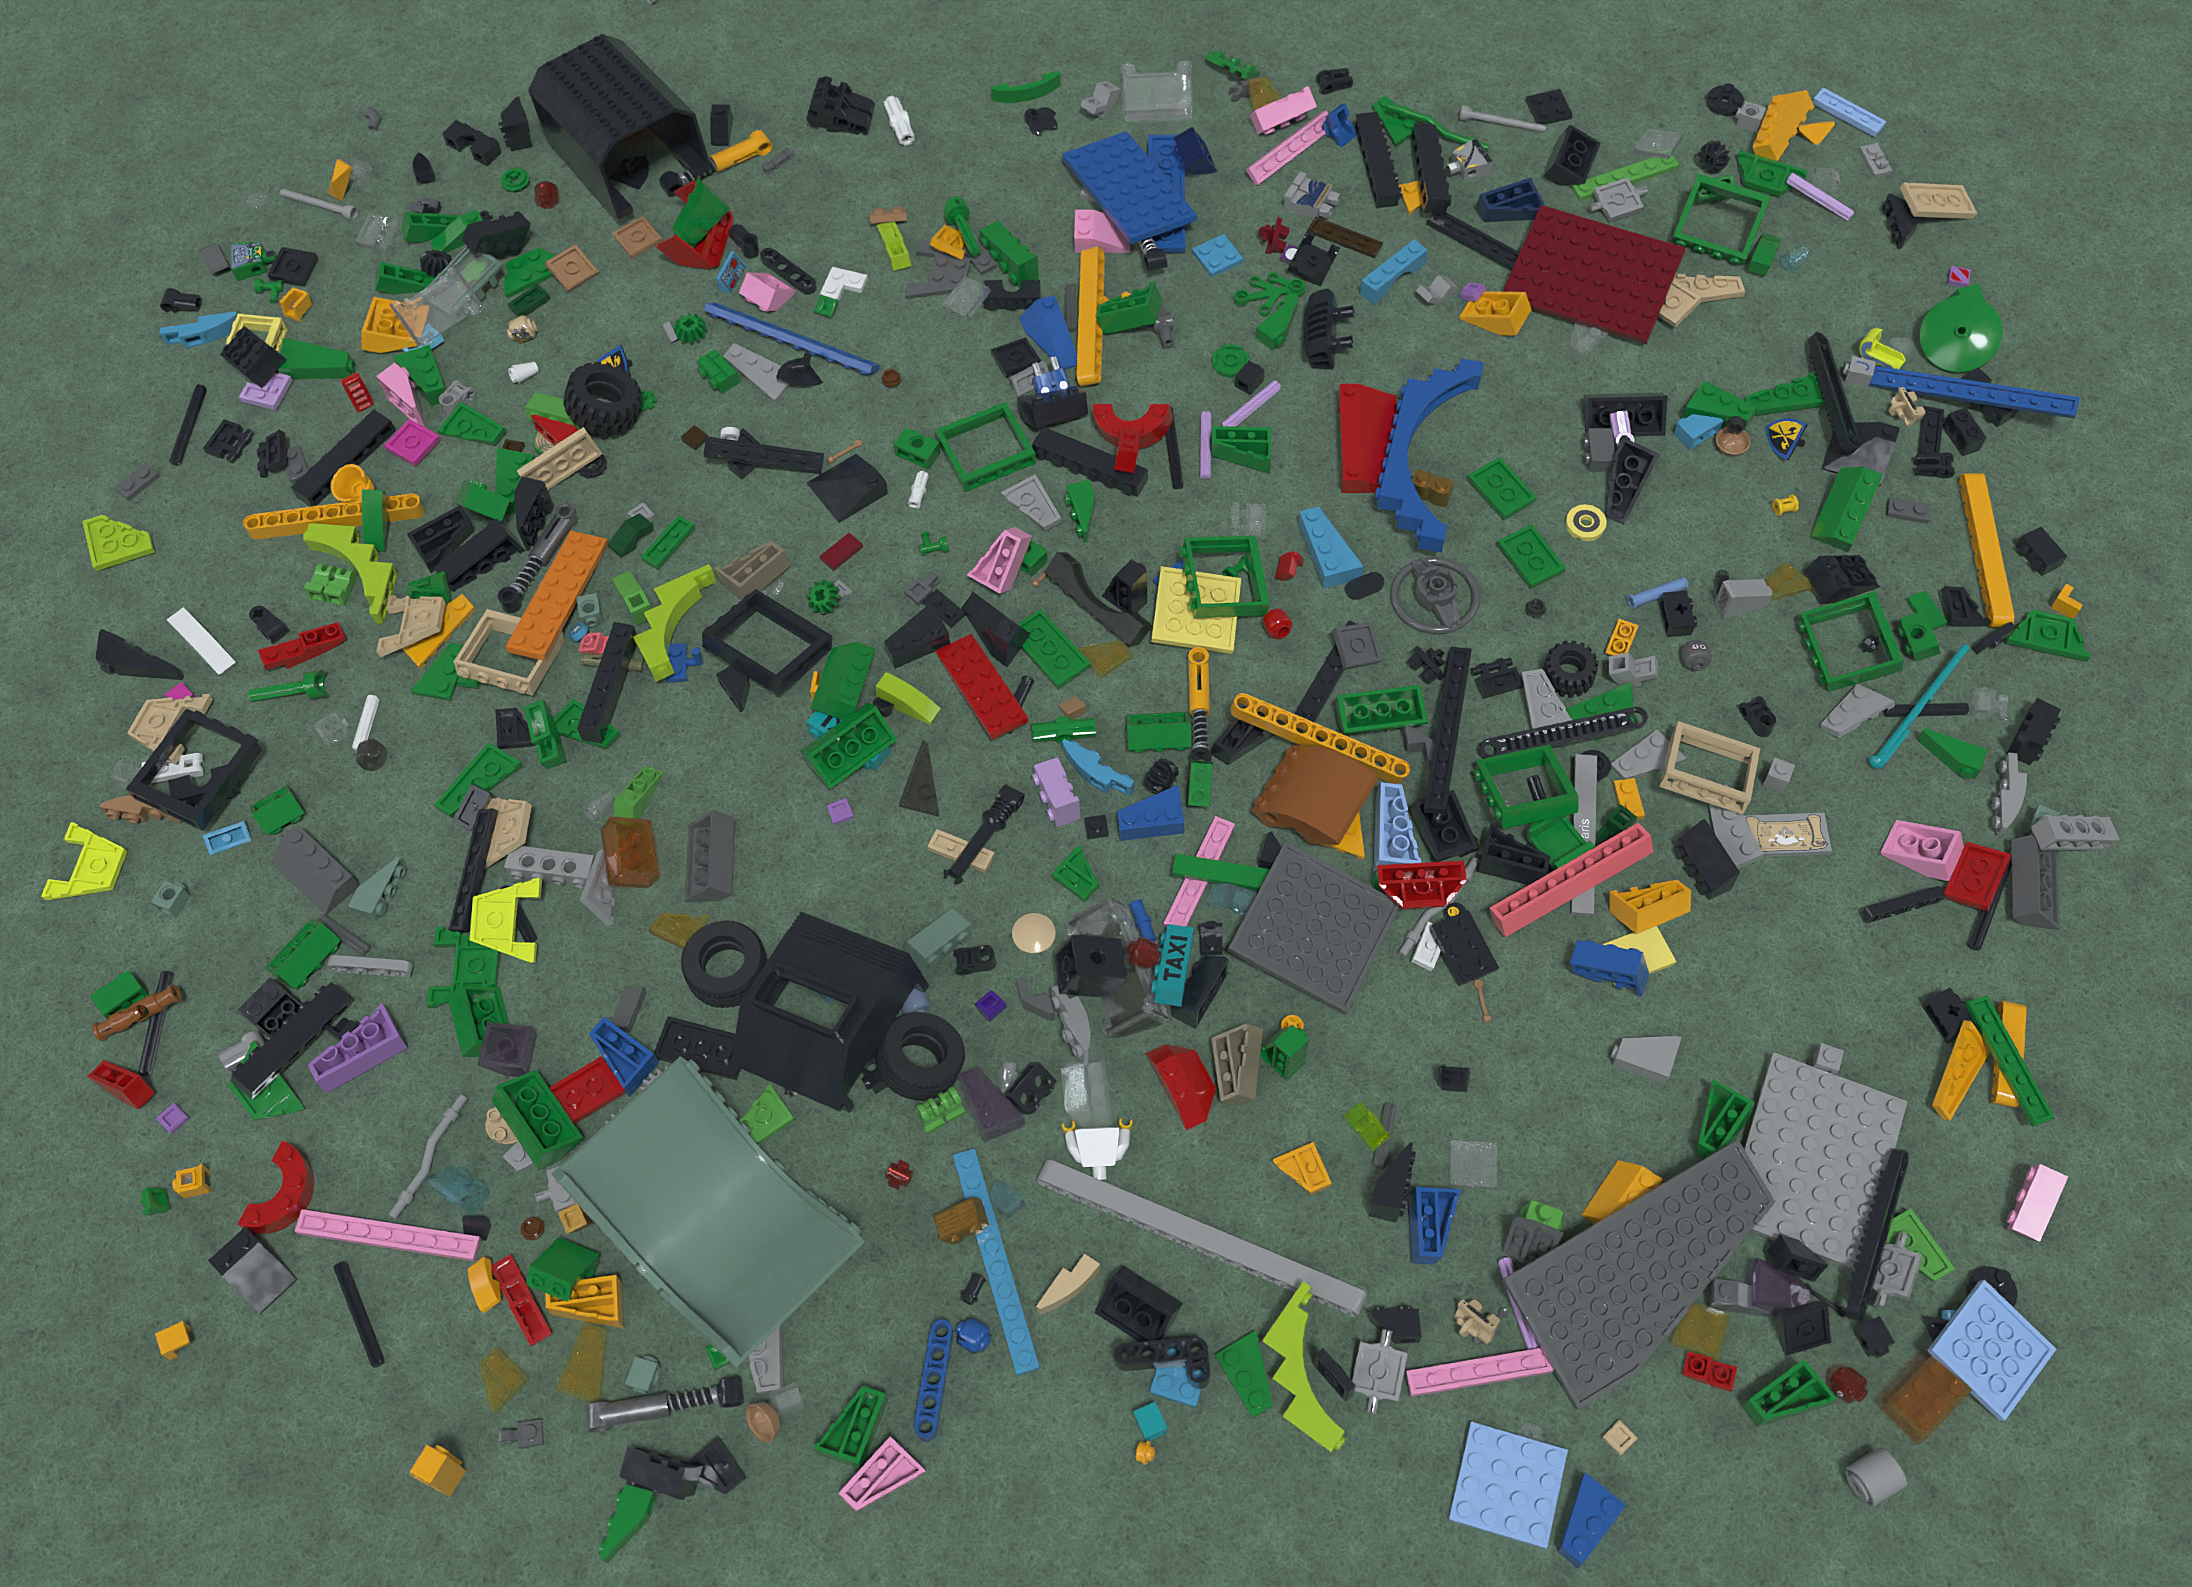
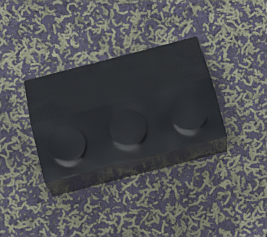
M1569 125L1559 136L1543 176L1558 185L1584 184L1601 142L1576 127Z
M1705 819L1701 820L1678 838L1674 846V853L1686 865L1687 874L1697 882L1700 894L1705 895L1709 901L1731 891L1740 871Z
M1204 955L1201 962H1196L1192 970L1193 976L1191 979H1186L1182 1006L1171 1005L1173 1018L1194 1029L1197 1028L1228 975L1229 958L1225 956Z
M1123 1265L1112 1276L1095 1314L1138 1342L1162 1340L1183 1303Z

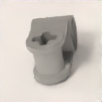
M455 380L439 397L444 414L449 416L460 401L466 405L469 404L475 397V389L466 387L461 381Z

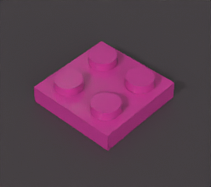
M408 419L387 441L384 447L386 451L416 467L440 441V437Z

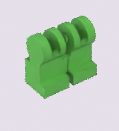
M319 563L315 568L313 578L310 582L306 583L304 590L311 600L328 601V603L346 607L351 590L357 580V572L351 569L346 571L345 568L341 567L338 569L335 566L328 567L326 564Z
M954 1086L949 1087L945 1093H938L937 1103L931 1097L927 1099L925 1104L920 1103L916 1105V1115L927 1135L945 1125L942 1117H945L947 1122L950 1123L966 1114Z

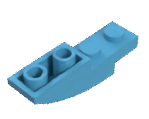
M227 312L198 317V323L160 328V335L166 345L182 343L185 348L203 345L230 334L232 324L238 314L237 312Z
M1063 740V752L1067 760L1087 782L1106 794L1113 788L1128 796L1132 795L1134 781L1128 775H1121L1107 765L1102 766L1101 756L1094 750H1087L1075 741Z

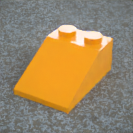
M1485 291L1476 302L1469 301L1459 317L1460 320L1498 335L1516 336L1532 309L1526 292Z

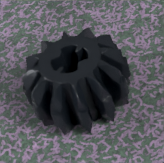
M1712 140L1700 148L1698 156L1701 158L1699 163L1703 164L1702 169L1707 168L1708 173H1717L1727 167L1731 158L1728 156L1730 151L1725 149L1726 144L1721 145V141L1715 142Z
M426 250L420 257L421 271L426 272V275L437 276L452 261L451 255L445 251Z
M1159 759L1154 762L1149 772L1146 773L1147 776L1144 779L1145 786L1156 794L1170 789L1177 780L1176 777L1179 774L1178 767L1170 760Z

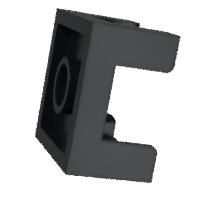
M1306 231L1287 271L1321 287L1340 247L1332 244L1327 252L1311 244L1315 234Z

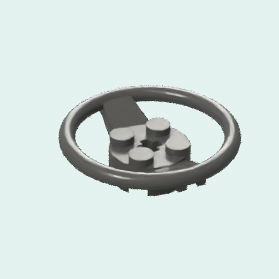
M1422 557L1411 561L1395 576L1391 586V601L1397 615L1412 628L1425 633L1444 634L1464 627L1473 619L1480 605V590L1473 575L1459 563L1440 557ZM1440 566H1445L1458 572L1465 578L1471 588L1472 603L1468 612L1461 619L1459 618L1455 600L1458 588L1457 577L1451 570L1448 572L1444 569H1439ZM1411 571H1413L1418 579L1416 586L1418 600L1425 605L1427 610H1435L1443 626H1432L1418 622L1403 609L1399 600V587L1402 580Z

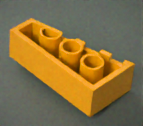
M1807 90L1772 96L1752 147L1756 155L1778 161L1789 145L1788 140L1798 132L1796 129L1798 125L1804 123L1807 118V112L1812 111L1814 108Z

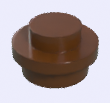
M887 369L882 375V382L887 387H895L901 382V375L895 369Z
M537 1217L527 1218L521 1225V1234L527 1240H536L542 1236L544 1224Z

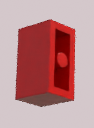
M1120 428L1114 470L1134 473L1140 432L1133 429Z

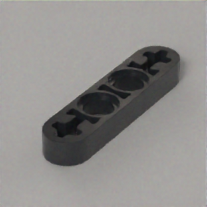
M765 248L760 252L763 265L801 293L810 295L816 291L815 279L773 248ZM779 265H786L784 269L777 268ZM793 274L800 275L797 279L790 278Z
M1936 886L1874 904L1864 909L1862 915L1866 923H1871L1892 917L1891 914L1898 915L1912 911L1911 908L1919 909L1939 903L1946 896L1942 888Z

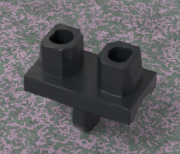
M1417 645L1413 649L1414 654L1410 657L1408 663L1415 671L1423 664L1428 667L1420 674L1428 684L1437 678L1442 680L1445 676L1435 663H1438L1440 666L1445 663L1442 659L1444 651L1442 649L1434 651L1432 648H1429L1427 653L1430 657H1428Z

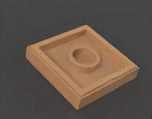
M644 216L612 233L613 238L631 259L663 242L662 237Z
M576 244L545 262L547 269L568 293L599 274V271Z

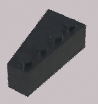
M495 519L479 533L472 536L465 544L458 547L447 558L441 560L434 567L436 573L445 572L448 587L454 592L477 579L479 573H488L493 570V565L501 561L505 563L511 560V555L516 552L521 554L526 550L516 536L498 519Z

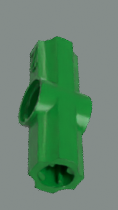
M1061 716L1051 722L1032 723L1033 742L1056 740V742L1062 743L1064 739L1071 742L1074 738L1096 737L1094 718L1072 720L1070 717Z

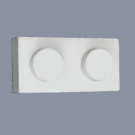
M1427 922L1411 962L1432 971L1440 949L1429 929L1433 924Z

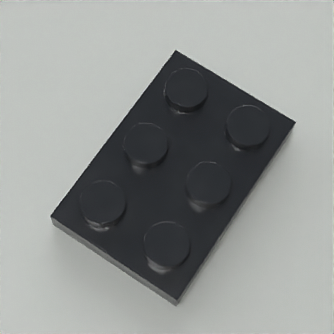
M1469 910L1429 927L1459 986L1499 969Z

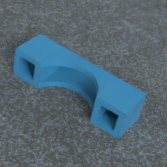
M1415 239L1362 279L1360 295L1373 305L1387 295L1390 287L1399 276L1405 272L1413 274L1426 264L1428 249Z

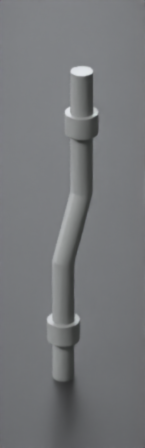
M1472 857L1465 868L1467 878L1465 884L1470 882L1473 877L1472 873L1480 862L1476 857ZM1463 887L1459 890V892L1455 895V897L1450 901V903H1454V901H1455L1456 898L1458 897V895H1459V893L1461 892V890L1463 889ZM1446 907L1429 908L1423 913L1414 929L1410 930L1405 937L1406 941L1398 952L1400 956H1407L1413 945H1417L1420 940V934L1427 922Z
M460 1094L452 1107L445 1111L443 1114L444 1118L428 1139L421 1169L408 1188L403 1190L398 1196V1202L388 1214L391 1218L396 1220L405 1206L412 1202L414 1199L413 1195L429 1174L436 1143L451 1122L454 1123L458 1118V1112L468 1100L464 1095Z

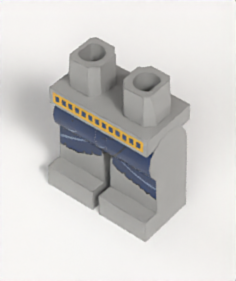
M1299 172L1293 181V185L1290 186L1284 195V208L1313 218L1315 216H1322L1329 219L1333 207L1328 205V203L1337 206L1340 202V194L1333 191V185L1311 180L1303 172Z

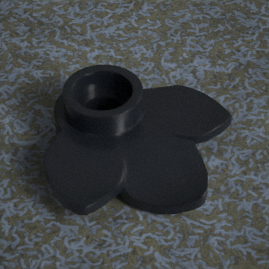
M1042 107L1039 109L1029 108L1025 111V121L1030 126V130L1036 135L1041 136L1044 129H1058L1057 122L1054 119L1056 115L1054 110Z

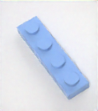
M1822 88L1813 99V104L1873 137H1876L1885 127V120L1825 88Z

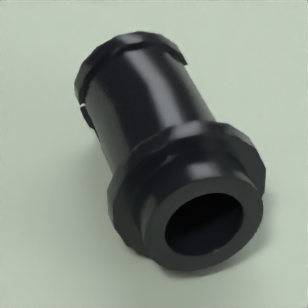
M972 1273L965 1291L961 1292V1300L968 1305H973L974 1302L978 1301L977 1296L986 1281L983 1276L977 1273Z

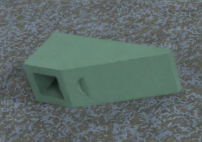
M396 857L357 888L348 905L354 915L378 922L380 916L385 914L386 904L389 898L394 896L396 885L406 872V865L402 859Z

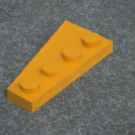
M461 594L445 606L439 632L401 649L421 670L425 662L434 656L437 649L451 637L455 629L459 628L475 611L474 606Z

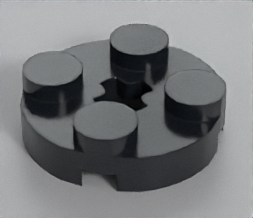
M1726 83L1709 90L1706 105L1714 114L1718 115L1719 113L1729 117L1736 115L1738 109L1742 108L1744 97L1739 90L1734 88L1733 84Z
M1983 1267L1971 1275L1967 1283V1295L1971 1293L1979 1281L1985 1280L1989 1285L1997 1289L1998 1293L2012 1307L2016 1305L2018 1291L2008 1271L2000 1270L1996 1267Z

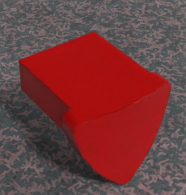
M1295 551L1281 555L1275 578L1284 581L1295 577L1297 566L1303 567V557Z

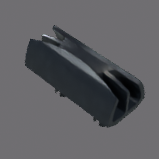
M1328 288L1311 294L1306 308L1304 347L1312 369L1333 370L1335 366V352L1338 349L1353 348L1354 343L1352 335L1336 338L1338 319L1354 318V306L1337 308L1334 293Z

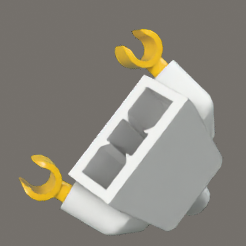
M1120 1118L1118 1127L1076 1129L1074 1121H1072V1127L1069 1129L1065 1128L1063 1122L1062 1130L1065 1134L1067 1149L1074 1160L1082 1163L1083 1167L1092 1166L1093 1177L1104 1180L1106 1179V1166L1115 1165V1162L1121 1160L1128 1149L1133 1122L1130 1119L1129 1125L1125 1126L1122 1124V1118Z

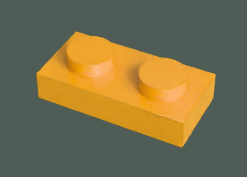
M1635 778L1614 781L1613 787L1618 806L1620 804L1638 817L1637 820L1644 819L1645 814Z

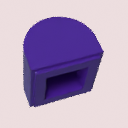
M992 990L975 1003L979 1013L988 1022H991L1007 1008L1006 1003Z

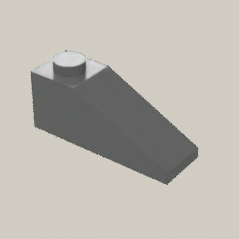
M1714 1278L1709 1285L1708 1309L1779 1318L1781 1294L1738 1281Z

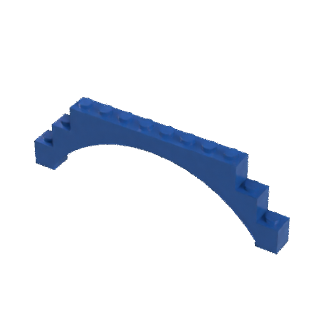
M1461 358L1460 364L1455 366L1454 372L1434 368L1433 376L1429 375L1428 381L1408 378L1406 386L1402 385L1400 397H1403V400L1399 399L1397 411H1400V413L1395 414L1393 425L1396 426V429H1391L1389 440L1393 441L1388 443L1386 455H1389V457L1384 458L1382 469L1385 470V473L1381 472L1379 484L1382 486L1381 488L1377 487L1375 499L1378 500L1377 508L1396 512L1397 528L1416 531L1415 539L1419 540L1418 548L1442 553L1448 524H1442L1430 512L1417 493L1408 466V447L1419 425L1434 409L1458 394L1471 389L1478 390L1483 362Z

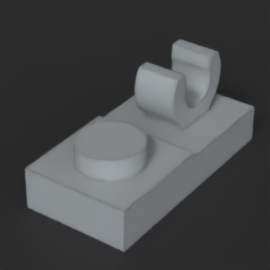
M1878 143L1860 147L1859 153L1874 178L1892 173L1889 162L1886 160Z
M1044 361L1039 362L1041 373H1049L1046 363ZM1032 366L1010 377L1017 396L1035 388L1032 378L1036 376Z

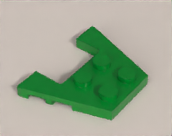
M436 926L434 946L436 948L456 947L452 985L428 987L427 1007L435 1008L449 1003L448 997L460 985L497 987L500 951L470 941V936L463 935L458 931L453 932L444 929V927Z

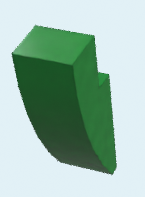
M1763 233L1748 271L1766 276L1782 238Z
M362 489L364 544H372L377 551L386 552L388 512H386V491Z
M542 699L525 706L531 741L536 745L540 764L549 769L565 763L566 758L563 746L545 700Z

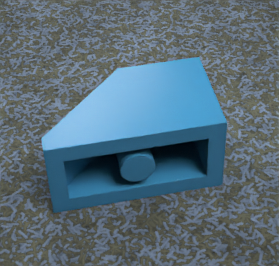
M1692 414L1677 422L1674 435L1691 450L1717 434L1721 429L1723 420L1716 417Z

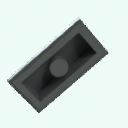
M625 987L611 1021L623 1031L630 1033L646 996V991L643 987Z

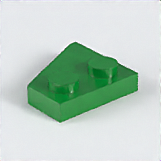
M1079 845L1052 873L1054 880L1083 902H1086L1099 888V883L1095 875H1093L1088 861H1086L1082 848Z

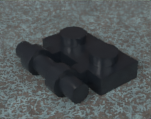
M224 419L203 449L205 453L221 459L228 453L229 455L226 460L233 463L236 458L241 456V451L245 445H249L254 432L247 429L245 433H241L243 430L241 425ZM235 440H238V442H237V444L235 445V447L232 446V444L234 443V441H235Z
M280 429L267 436L265 442L259 443V448L257 449V456L259 457L257 470L261 478L268 477V471L274 472L286 465L285 432Z
M1511 657L1506 659L1498 658L1495 662L1488 664L1484 662L1478 664L1477 667L1471 668L1473 676L1481 675V677H1477L1476 683L1483 699L1523 688V682L1517 668H1507L1513 665ZM1497 669H1498V672H1495V673H1491V674H1490V671H1494V670H1497Z

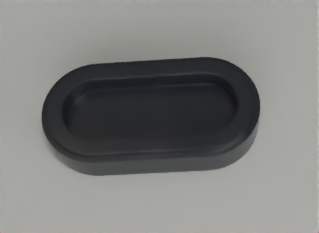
M1370 572L1350 580L1346 585V595L1350 599L1359 600L1377 593L1383 589L1384 577L1378 572Z

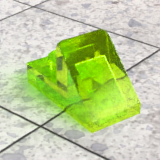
M1362 1102L1344 1115L1346 1121L1373 1151L1391 1137L1373 1112L1369 1111Z

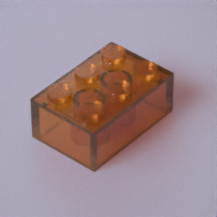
M610 816L600 829L608 885L650 888L659 877L651 820Z
M1931 1355L1881 1406L1880 1410L1915 1444L1919 1445L1936 1430L1973 1389Z

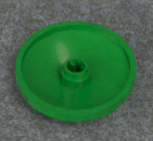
M1968 295L1947 298L1936 304L1927 313L1920 329L1922 352L1931 364L1949 373L1963 374L1969 373L1977 367L1981 368L1995 356L2000 347L2003 334L2001 319L1996 310L1980 298ZM1964 330V334H1959L1958 332Z

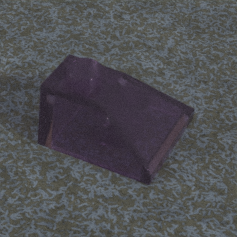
M1758 1258L1754 1259L1752 1306L1779 1315L1780 1311L1810 1303V1290L1799 1277L1778 1271L1775 1264Z

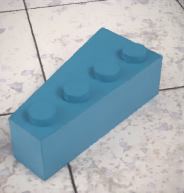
M1319 507L1299 511L1298 525L1323 589L1348 583L1350 580L1362 576L1364 566Z

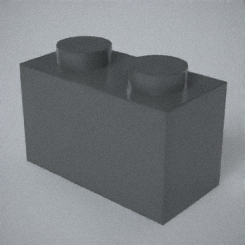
M1589 428L1587 436L1583 437V448L1587 449L1584 463L1588 464L1589 472H1612L1615 454L1612 428Z

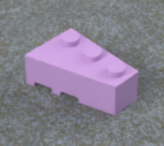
M1058 757L1034 765L1035 774H1032V779L1035 786H1040L1041 791L1039 795L1042 803H1047L1049 809L1046 812L1050 822L1054 821L1056 827L1079 820V799L1077 796L1074 797L1071 791L1073 787L1071 783H1068L1066 773Z

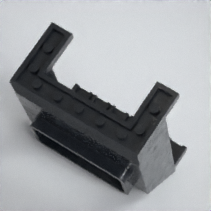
M799 912L797 919L790 926V930H787L740 1002L731 1065L831 1107L836 1111L841 1112V1110L851 1113L855 1105L847 1095L912 990L917 989L925 993L929 984L908 952L807 913ZM789 981L848 1004L833 1029H828L774 1006Z

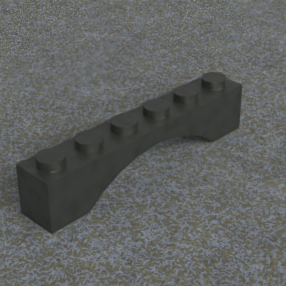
M1057 552L1045 570V573L1050 576L1049 579L1063 587V591L1067 595L1078 600L1077 603L1081 607L1092 612V617L1102 621L1106 625L1107 630L1120 637L1122 643L1127 646L1139 645L1152 625L1139 613L1119 612L1102 603L1088 586L1081 564L1067 552Z

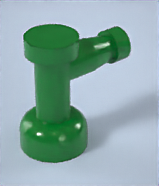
M255 278L254 290L255 293H263L264 290H270L269 302L277 303L278 291L283 292L284 282L283 280L264 282L261 278Z
M923 531L921 533L923 544H919L922 556L937 550H941L944 553L950 552L946 536L941 537L939 542L931 544L929 532Z
M1243 555L1235 566L1226 567L1223 570V575L1238 578V573L1241 570L1249 575L1246 556Z

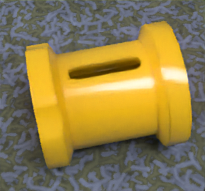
M1791 494L1788 498L1773 499L1772 509L1775 515L1781 516L1789 511L1797 512L1799 509L1797 497Z

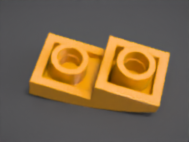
M1619 619L1605 654L1614 656L1628 653L1639 625Z
M483 1257L468 1268V1277L475 1301L480 1311L485 1313L501 1301L499 1281L492 1279L491 1260Z

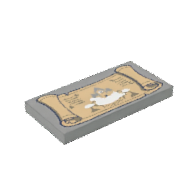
M1825 813L1744 815L1764 857L1831 854L1832 852Z

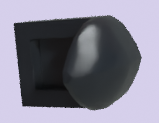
M418 152L412 163L416 182L427 183L435 180L429 160Z
M1445 1064L1438 1067L1436 1079L1443 1091L1467 1092L1470 1078L1469 1068L1447 1067Z

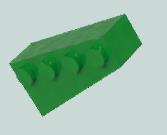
M996 221L979 230L980 244L984 249L988 250L989 255L994 261L998 262L1000 270L1003 273H1007L1013 285L1016 284L1020 289L1021 280H1039L1037 255L1035 253L1030 254V250L1026 245L1021 246L1020 240L1016 236L1012 238L1011 232L1001 222Z

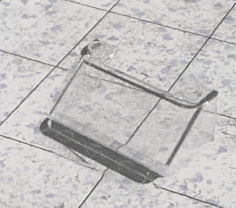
M1181 61L1177 65V72L1136 74L1133 64H1120L1121 108L1124 122L1129 124L1189 121L1193 118L1192 61Z

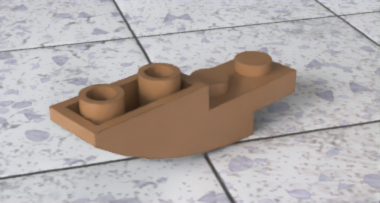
M131 795L108 800L99 806L106 814L105 816L112 820L122 818L130 823L137 824L138 822L147 823L148 818L151 817L156 820L167 818L174 823H181L180 820L133 799Z

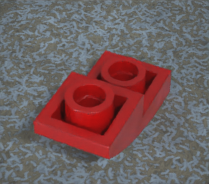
M1688 1351L1683 1376L1732 1393L1737 1367L1713 1361L1712 1357Z

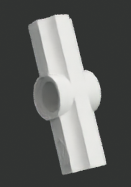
M894 96L887 97L886 101H884V107L888 114L890 127L893 128L892 131H895L900 144L904 146L909 145L915 138L910 127L906 110L903 111L898 98Z

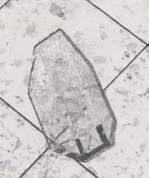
M1103 1046L1090 1048V1057L1087 1065H1083L1079 1058L1073 1056L1060 1069L1065 1113L1082 1128L1113 1127Z

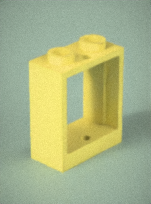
M238 314L232 324V331L230 336L227 337L226 344H229L235 337L236 332L245 326L249 330L268 331L265 342L279 353L283 338H285L288 329L282 318Z

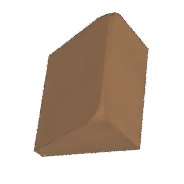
M1077 696L1058 704L1064 716L1070 717L1072 720L1086 713L1085 704Z

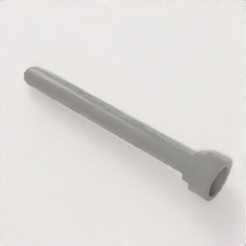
M1462 105L1459 118L1462 121L1476 119L1537 132H1545L1547 130L1545 125L1475 112L1469 106Z
M286 189L280 190L281 196L341 213L345 219L354 221L359 215V210L356 206L347 205L343 207Z

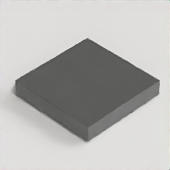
M1372 622L1338 627L1332 630L1343 669L1371 665L1383 661Z

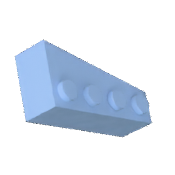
M1381 782L1375 793L1374 871H1377V865L1422 863L1421 858L1418 856V846L1416 840H1414L1413 826L1411 820H1409L1403 787L1400 784Z

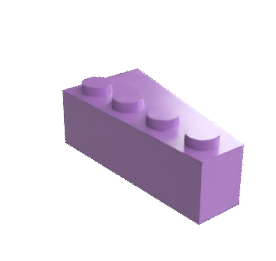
M383 1003L376 1008L377 1011L374 1014L360 1021L361 1024L351 1033L349 1031L345 1033L339 1043L335 1046L331 1045L308 1064L315 1081L325 1093L408 1048L392 1016Z

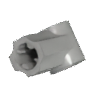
M251 1031L241 1038V1042L219 1053V1058L228 1071L238 1065L241 1059H244L253 1040L260 1047L265 1044L259 1031Z

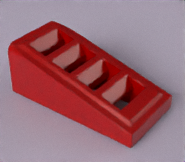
M358 372L340 381L350 402L358 413L374 405Z

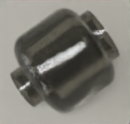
M368 739L359 743L357 746L356 763L363 770L374 771L383 765L385 757V747L383 744L375 739Z

